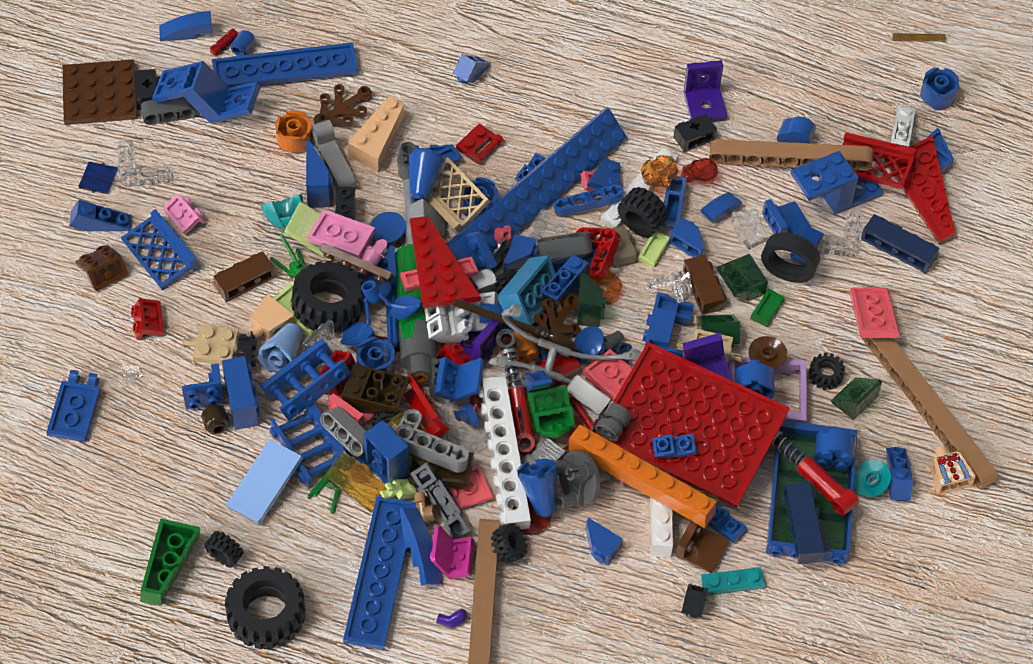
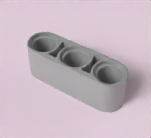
M337 406L321 415L320 422L322 426L352 455L360 456L365 453L364 433L366 430L345 410Z

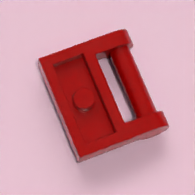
M479 123L456 144V150L475 163L481 164L485 160L484 158L496 146H500L504 142V139L501 135L493 133ZM489 140L491 141L480 153H476V152H478Z

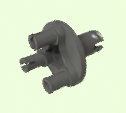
M581 450L568 452L562 460H558L555 463L557 465V475H559L560 485L564 496L556 497V506L559 509L570 506L582 507L592 504L599 494L600 484L609 482V479H613L614 476L598 468L592 457Z

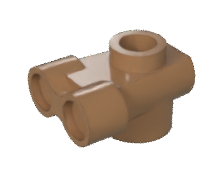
M424 492L415 493L416 507L426 527L430 526L432 521H437V510L434 505H430V499L428 496H425Z

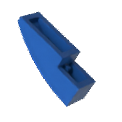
M211 11L183 15L159 26L160 41L195 39V34L212 33Z
M668 176L664 199L668 218L662 225L664 227L674 228L680 222L687 180L685 177Z

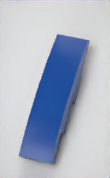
M544 370L524 374L525 377H522L520 381L521 385L526 388V392L546 389L552 383L551 378Z
M400 508L405 549H411L413 567L419 568L421 586L442 584L439 569L430 559L433 543L418 508Z

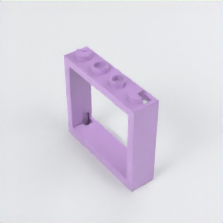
M742 357L741 363L733 360L728 362L733 381L735 369L748 364L750 361L749 357ZM786 359L781 367L774 369V372L799 374V413L789 412L785 420L806 423V361Z

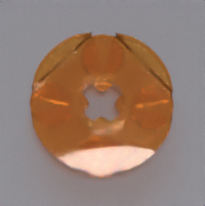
M667 155L656 156V159L653 161L649 159L641 168L643 181L649 186L666 188L670 186L671 181L678 174L677 164L672 157Z
M608 270L605 278L600 281H596L588 275L584 282L585 296L595 304L599 302L604 303V305H610L619 299L622 291L620 278L610 270ZM600 285H605L606 290L603 288L599 289Z

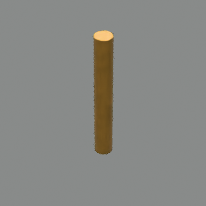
M892 33V40L945 41V34Z

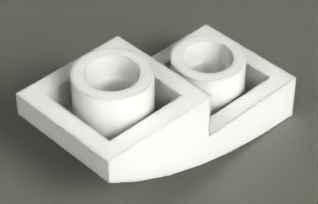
M578 374L567 387L568 393L598 414L602 412L611 400L608 395L595 388L592 383Z

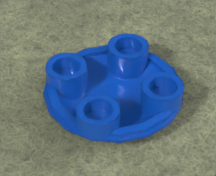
M596 326L585 327L575 337L574 343L578 347L579 353L588 355L603 354L605 350L603 345L604 335L600 328ZM576 357L582 363L590 361V359Z

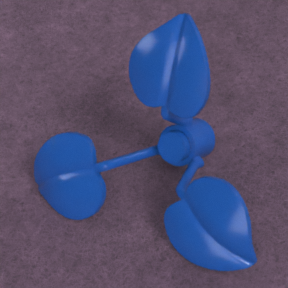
M372 275L369 281L361 286L365 296L363 300L365 302L367 321L366 323L357 322L352 326L350 325L345 330L340 343L347 346H356L373 335L374 330L372 327H369V304L378 303L382 299L392 308L390 310L391 317L394 319H404L412 315L420 307L421 301L413 296H401L395 300L394 304L390 303L386 299L392 290L390 283L387 281L382 283L374 279L375 276Z

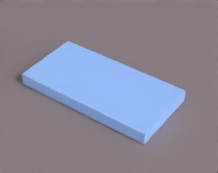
M269 439L227 502L226 507L260 525L303 460V457Z

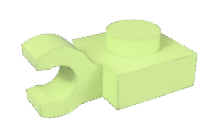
M394 479L392 483L385 484L386 491L380 492L384 499H389L395 495L398 499H415L414 494L418 493L413 484H409L408 479Z

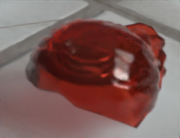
M708 158L694 160L691 164L683 166L681 171V177L687 178L686 182L696 181L700 184H709L718 176L716 163Z

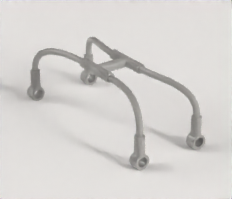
M513 304L502 312V318L510 328L521 336L537 343L538 346L549 349L545 368L534 364L509 361L508 356L498 354L497 357L489 360V364L493 366L498 365L503 368L506 365L530 369L531 372L544 370L551 379L570 384L572 380L552 371L557 352L566 356L570 355L590 360L624 359L635 362L638 360L641 352L632 348L629 352L618 355H588L571 351L569 348L542 338H535L518 328L508 319L507 316L518 318L521 314L522 308ZM614 400L608 402L606 406H609Z

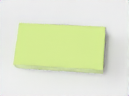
M656 232L649 237L638 255L637 261L654 268L669 244L670 237L660 232Z

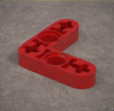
M582 227L576 233L590 232L592 247H597L588 273L593 279L600 281L608 273L620 243L621 235L612 228ZM600 234V237L594 241L596 236ZM608 251L607 255L602 258V255Z

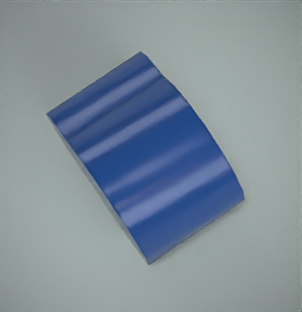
M801 116L784 119L777 135V141L811 144L816 126L810 119Z

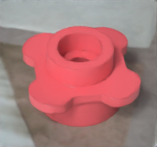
M506 225L504 228L495 229L494 238L497 244L504 238H508L506 243L511 244L513 237L511 236V227L509 225Z

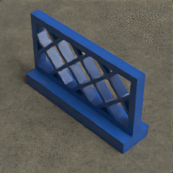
M155 209L150 212L151 217L120 238L160 289L163 290L193 269L195 272L201 267L195 256ZM152 224L154 226L153 233H145V228ZM133 236H139L137 244L129 243L128 240ZM143 237H152L150 244H141ZM155 238H164L163 245H154ZM140 248L149 249L148 255L140 256ZM153 249L162 250L160 257L151 256ZM173 250V258L164 257L165 251ZM150 261H159L158 268H149ZM163 262H172L170 270L161 269ZM176 263L185 264V267L181 270H174ZM160 273L169 274L168 279L161 283L159 280Z

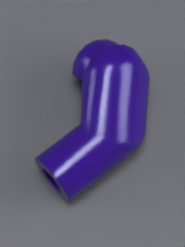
M458 609L450 616L439 613L436 623L456 628L466 621L467 612L464 609Z

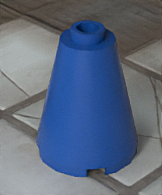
M422 148L413 149L412 153L411 151L409 152V196L413 198V201L428 200L445 165L446 160L442 154L438 153V156L432 154V150Z
M550 459L535 460L536 464L529 465V462L519 466L517 475L535 513L546 518L550 517L556 510L557 465L555 461Z

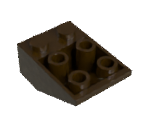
M354 364L341 397L342 400L361 413L398 411L410 377Z

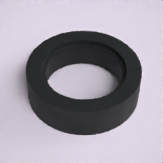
M781 232L773 234L768 238L761 253V261L765 268L776 277L789 282L801 283L813 278L820 263V253L807 239L796 234ZM784 250L792 252L801 257L806 264L796 265L780 258L775 251Z

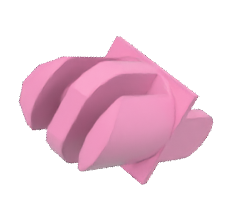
M380 239L373 247L367 246L360 259L377 266L382 258H384L381 253L386 248L387 241Z

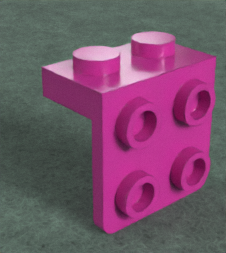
M440 525L435 526V531L432 535L433 546L430 552L431 562L448 579L471 577L475 540L472 537L453 539Z

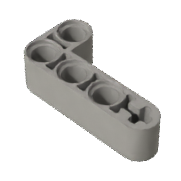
M326 120L311 125L314 147L329 170V177L333 178V185L336 190L337 187H355L354 176L335 141L331 121Z
M415 409L406 411L396 428V435L400 439L407 437L403 439L409 445L408 453L457 473L467 469L469 454L465 448L421 431V413Z

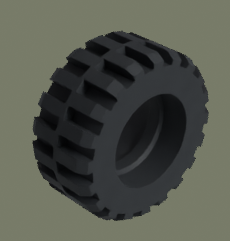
M319 261L315 265L310 264L306 266V269H302L294 280L291 306L295 317L298 320L300 319V323L304 326H309V329L313 331L319 330V333L325 334V332H330V334H335L337 331H345L347 327L358 322L363 313L365 303L363 299L365 296L361 286L364 284V281L356 271L353 272L351 267H345L340 262L332 263V261H326L322 263V261ZM332 292L341 296L343 300L332 303L324 302L317 299L314 294Z
M263 566L264 569L256 567L252 568V572L248 573L245 571L242 573L240 579L236 578L232 582L233 587L228 588L227 597L225 598L227 622L231 632H234L235 637L239 641L243 639L245 645L250 647L253 644L256 649H262V646H267V649H273L274 645L278 644L279 647L285 645V640L291 641L295 638V632H300L306 617L304 593L296 578L292 579V574L285 571V573H282V569L277 567L274 570L270 569V566ZM263 596L276 597L285 604L284 609L277 616L270 619H257L246 612L247 607L252 601Z

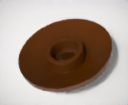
M759 337L749 346L748 354L750 360H759L761 364L768 365L774 369L781 367L787 359L786 346L775 337Z

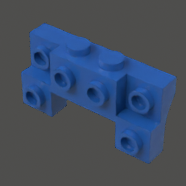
M657 292L652 315L648 314L646 325L649 326V329L645 330L643 335V341H646L645 346L647 342H650L683 357V350L669 348L674 323L690 325L694 303L680 301L665 293Z

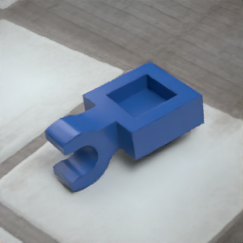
M465 403L460 406L461 410L453 411L457 420L462 419L464 423L470 426L480 424L474 406Z

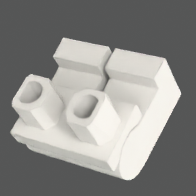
M453 305L424 308L426 321L428 322L429 339L451 344L460 343L462 340L465 341L469 338L468 332L473 327L471 321L466 319L465 316L470 311Z

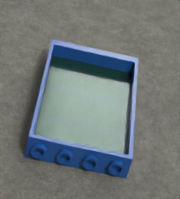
M784 420L781 426L783 437H787L786 440L790 443L792 442V445L798 448L801 454L804 453L805 457L811 456L814 460L817 433L820 431L827 433L832 428L847 430L851 432L852 437H856L857 445L858 430ZM775 446L766 553L773 556H791L797 559L783 493L785 484L808 481L797 472L795 463L790 462L788 457H784V453L779 452L778 447ZM855 462L848 467L847 471H838L836 468H823L844 488H848L851 491L854 490ZM810 484L811 489L815 491L814 505L819 509L818 523L822 524L823 527L822 542H826L827 554H824L822 561L832 562L833 564H846L850 549L852 510L845 516L839 515L833 509L831 503Z

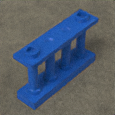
M322 338L260 385L271 401L277 397L283 404L279 409L288 421L292 420L351 374L343 360L336 364L330 358L333 353ZM324 362L330 369L320 376L314 368ZM309 374L314 381L304 387L299 380ZM293 386L299 393L288 399L283 392Z
M315 403L307 407L303 415L278 426L274 418L270 419L271 428H269L273 439L277 438L282 446L293 452L295 451L292 447L315 436H321L324 440L322 444L300 454L303 460L296 469L298 472L297 476L302 484L305 483L308 489L312 488L311 477L330 467L340 466L343 472L351 469L350 458L340 442L322 426L320 422L322 414ZM306 421H312L313 429L289 441L283 434ZM326 450L331 451L333 454L331 459L309 470H306L302 462Z

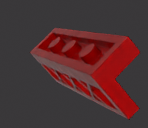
M409 374L407 377H410L409 383L412 388L404 396L411 408L421 413V424L426 432L440 438L450 429L424 388Z

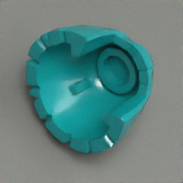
M299 194L282 201H271L260 205V208L272 225L285 231L297 205L300 202L303 203V196Z

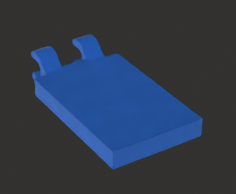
M70 371L68 382H61L47 428V436L86 442L101 392L100 387H97L99 384L98 374L90 373L86 385L79 383V371Z

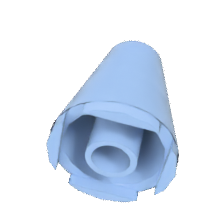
M287 323L260 347L258 360L266 370L278 372L297 357L302 337L301 328L297 324Z

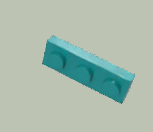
M761 567L701 574L700 577L702 587L709 588L707 596L758 590L765 587Z

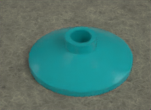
M868 460L861 463L855 470L854 488L864 497H877L883 494L890 486L891 471L882 461ZM873 479H877L875 483L871 484Z

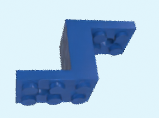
M204 61L163 70L152 99L158 103L184 97L209 123L250 115L259 95L261 85L258 82H252L229 88Z
M840 151L791 169L792 177L807 199L811 201L822 196L835 215L883 196V190L878 183L858 179V176ZM812 177H819V180H813ZM860 185L862 186V188L858 189L856 188V186Z

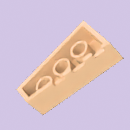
M389 95L348 142V156L379 172L381 163L384 161L386 153L393 143V138L405 117L404 103Z

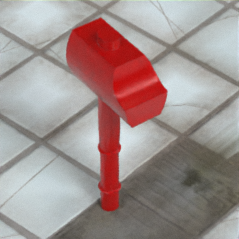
M559 354L555 357L552 371L570 378L580 372L581 366L576 357L568 358ZM547 358L538 366L545 368ZM551 379L552 383L548 388L556 384L557 386L566 385L568 387V383ZM568 393L570 404L587 428L593 431L594 423L592 418L586 413L580 401Z

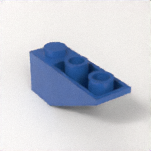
M78 200L71 210L69 226L84 231H130L132 215Z
M572 255L542 289L541 293L558 301L578 290L588 278V262Z
M886 448V464L891 471V483L888 487L890 500H910L913 477L906 448Z

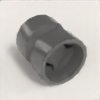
M611 403L595 428L606 439L617 441L623 432V428L632 419V415L623 406Z

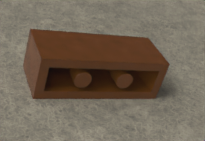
M261 251L251 255L242 262L235 263L224 271H219L213 276L214 286L224 301L228 302L275 278V271L270 260Z
M706 255L684 260L683 273L701 314L705 315L723 310L726 294L719 287V278L713 273L711 261H708Z

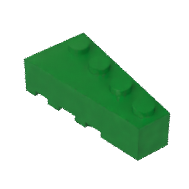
M160 519L140 591V602L159 606L162 604L199 540L200 527Z

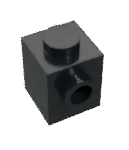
M688 584L681 613H685L690 618L702 617L709 588Z

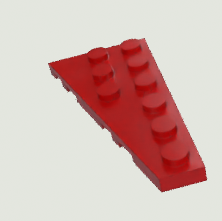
M932 135L910 146L916 149V161L914 166L912 165L902 190L938 244L954 237L955 229ZM884 159L885 163L890 162V160ZM900 162L897 165L901 169L906 167L908 164ZM894 166L888 167L890 172L896 171ZM900 175L894 176L897 182H901L902 178Z
M428 216L409 218L423 308L453 305L455 298L468 303L481 302V296Z

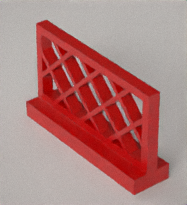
M848 132L844 135L842 145L870 147L873 150L872 162L876 161L878 167L863 173L854 170L858 179L899 189L904 188L912 165L914 166L916 161L915 148ZM879 159H888L890 162L882 165ZM901 162L908 165L900 169L897 164ZM894 166L896 171L888 174L885 168ZM882 170L884 173L882 177H876L873 174ZM900 175L902 180L901 182H896L891 178Z

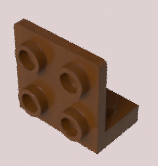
M109 245L99 246L96 248V251L84 254L75 261L76 265L87 274L90 284L95 291L129 274L122 256Z
M690 521L678 543L676 557L713 573L729 543V539Z

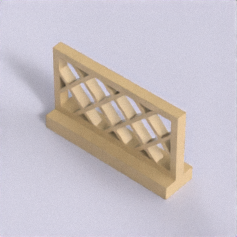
M447 157L438 177V187H433L427 201L459 233L491 201ZM450 164L451 173L444 174V170ZM461 176V184L454 185L455 177ZM444 178H450L449 185L443 186ZM466 187H471L470 195H464ZM460 188L459 196L452 197L453 189ZM442 190H449L448 197L441 198ZM475 198L483 199L478 206H474ZM470 199L469 207H463V200ZM459 200L458 208L451 209L452 201ZM469 211L468 216L463 221L461 219L462 212Z

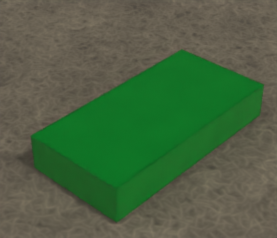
M768 289L751 314L750 319L767 327L784 302L785 297Z

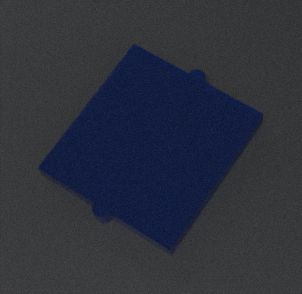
M88 162L78 186L79 189L89 190L92 193L108 194L118 167L105 165V163Z

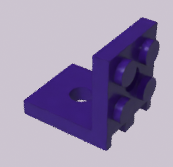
M722 60L687 64L683 93L690 120L696 116L707 114L712 122L727 121V113L720 90L724 66ZM702 105H709L710 108H703Z
M491 320L483 331L468 332V339L473 341L472 344L466 345L463 343L464 340L459 343L472 361L478 358L488 360L492 356L493 349L496 347L497 334L502 330V323Z
M721 332L682 343L686 360L733 381L724 355Z

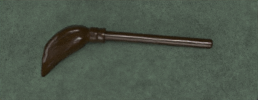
M456 298L453 301V306L506 324L501 314ZM508 317L518 328L534 334L535 338H542L579 353L576 344L566 335L550 331V329L539 325L535 327Z

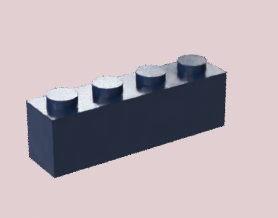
M876 214L866 224L861 236V240L924 273H927L937 259L940 249L933 243L904 230L902 227Z
M810 482L785 484L783 496L798 564L822 562L824 554H827L826 542H822L823 527L822 524L818 523L819 509L814 505L815 491L811 489Z

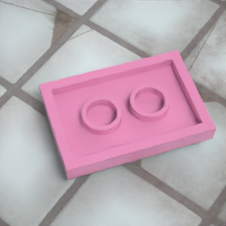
M323 210L307 239L308 242L319 246L325 243L360 259L375 233V227Z

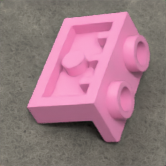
M177 193L162 209L186 235L199 222L204 225L206 221L202 218L204 214L197 207L194 208L192 206L193 201L185 195L183 197Z

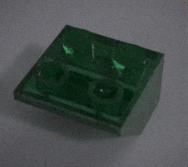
M750 254L717 266V271L734 297L751 301L766 293L768 281Z

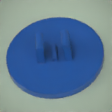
M395 212L381 213L370 223L372 227H375L372 239L376 242L384 239L387 241V244H392L400 240L406 232L404 218Z

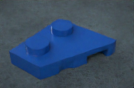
M603 158L597 166L598 168L592 174L593 176L587 182V186L595 189L614 184L621 185L620 163Z

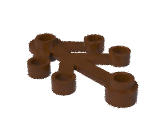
M341 84L335 85L333 109L327 113L331 97L327 93L321 94L320 113L314 116V124L330 120L332 125L351 127L353 125L352 116L366 117L367 108L365 106H359L357 109L349 107L359 101H370L372 98L371 89L367 86H361L357 94L342 103V96L345 93L344 86ZM337 115H345L343 118H334Z
M569 294L562 299V308L557 318L553 308V300L547 298L541 302L542 309L547 311L550 331L562 334L569 333L571 336L580 332V327L577 323L562 326L568 312L578 307L579 302L574 294ZM544 312L535 314V323L548 329L546 314ZM541 347L545 353H549V349Z

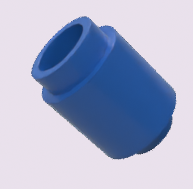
M242 30L232 42L231 51L237 56L245 55L255 43L253 33L248 30Z

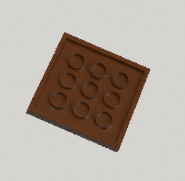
M134 59L62 65L64 125L136 120Z

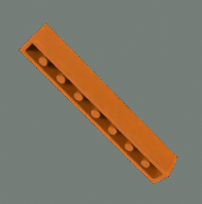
M579 425L570 436V452L575 450L586 452L592 457L598 468L703 528L707 526L715 515V500L584 426Z

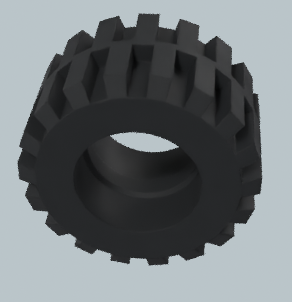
M632 188L617 207L618 215L631 231L644 237L654 235L668 218L667 207L664 205V202L646 188Z

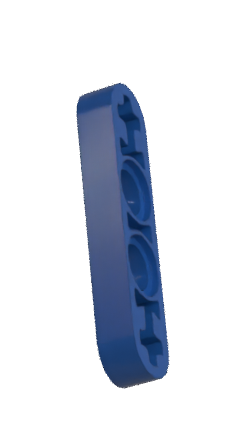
M614 184L557 199L553 204L554 212L557 216L563 217L620 202L624 199L623 187ZM596 196L602 197L600 200L593 199ZM578 201H584L581 205L575 204Z

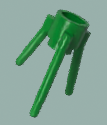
M280 233L279 236L293 259L289 265L290 269L286 268L272 256L270 260L285 271L290 278L298 276L302 269H306V265L299 248H296L299 258L297 260L284 235Z
M330 467L318 484L307 495V499H310L313 494L314 497H317L325 486L328 488L336 487L330 513L333 514L340 489L344 484L341 481L343 473L337 468Z

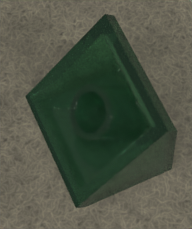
M855 377L831 402L854 420L878 397L882 381L881 379Z

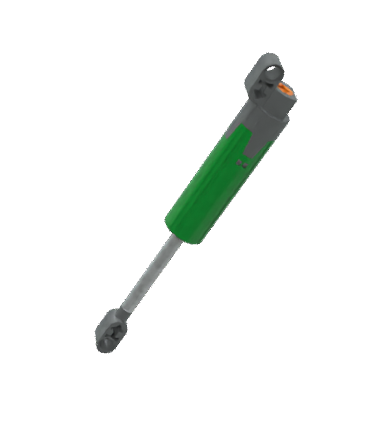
M404 142L400 146L397 166L398 175L403 179L407 245L402 246L395 252L397 298L413 296L422 303L420 289L406 292L400 279V273L417 269L409 220V206L415 202L409 196V152L411 151L412 153L413 149L417 148L411 142ZM421 304L409 317L398 319L401 366L407 369V376L411 374L421 386L429 384V394L434 400H442L444 398L435 393L440 359H437L436 341L429 339L428 322L426 321L425 310Z

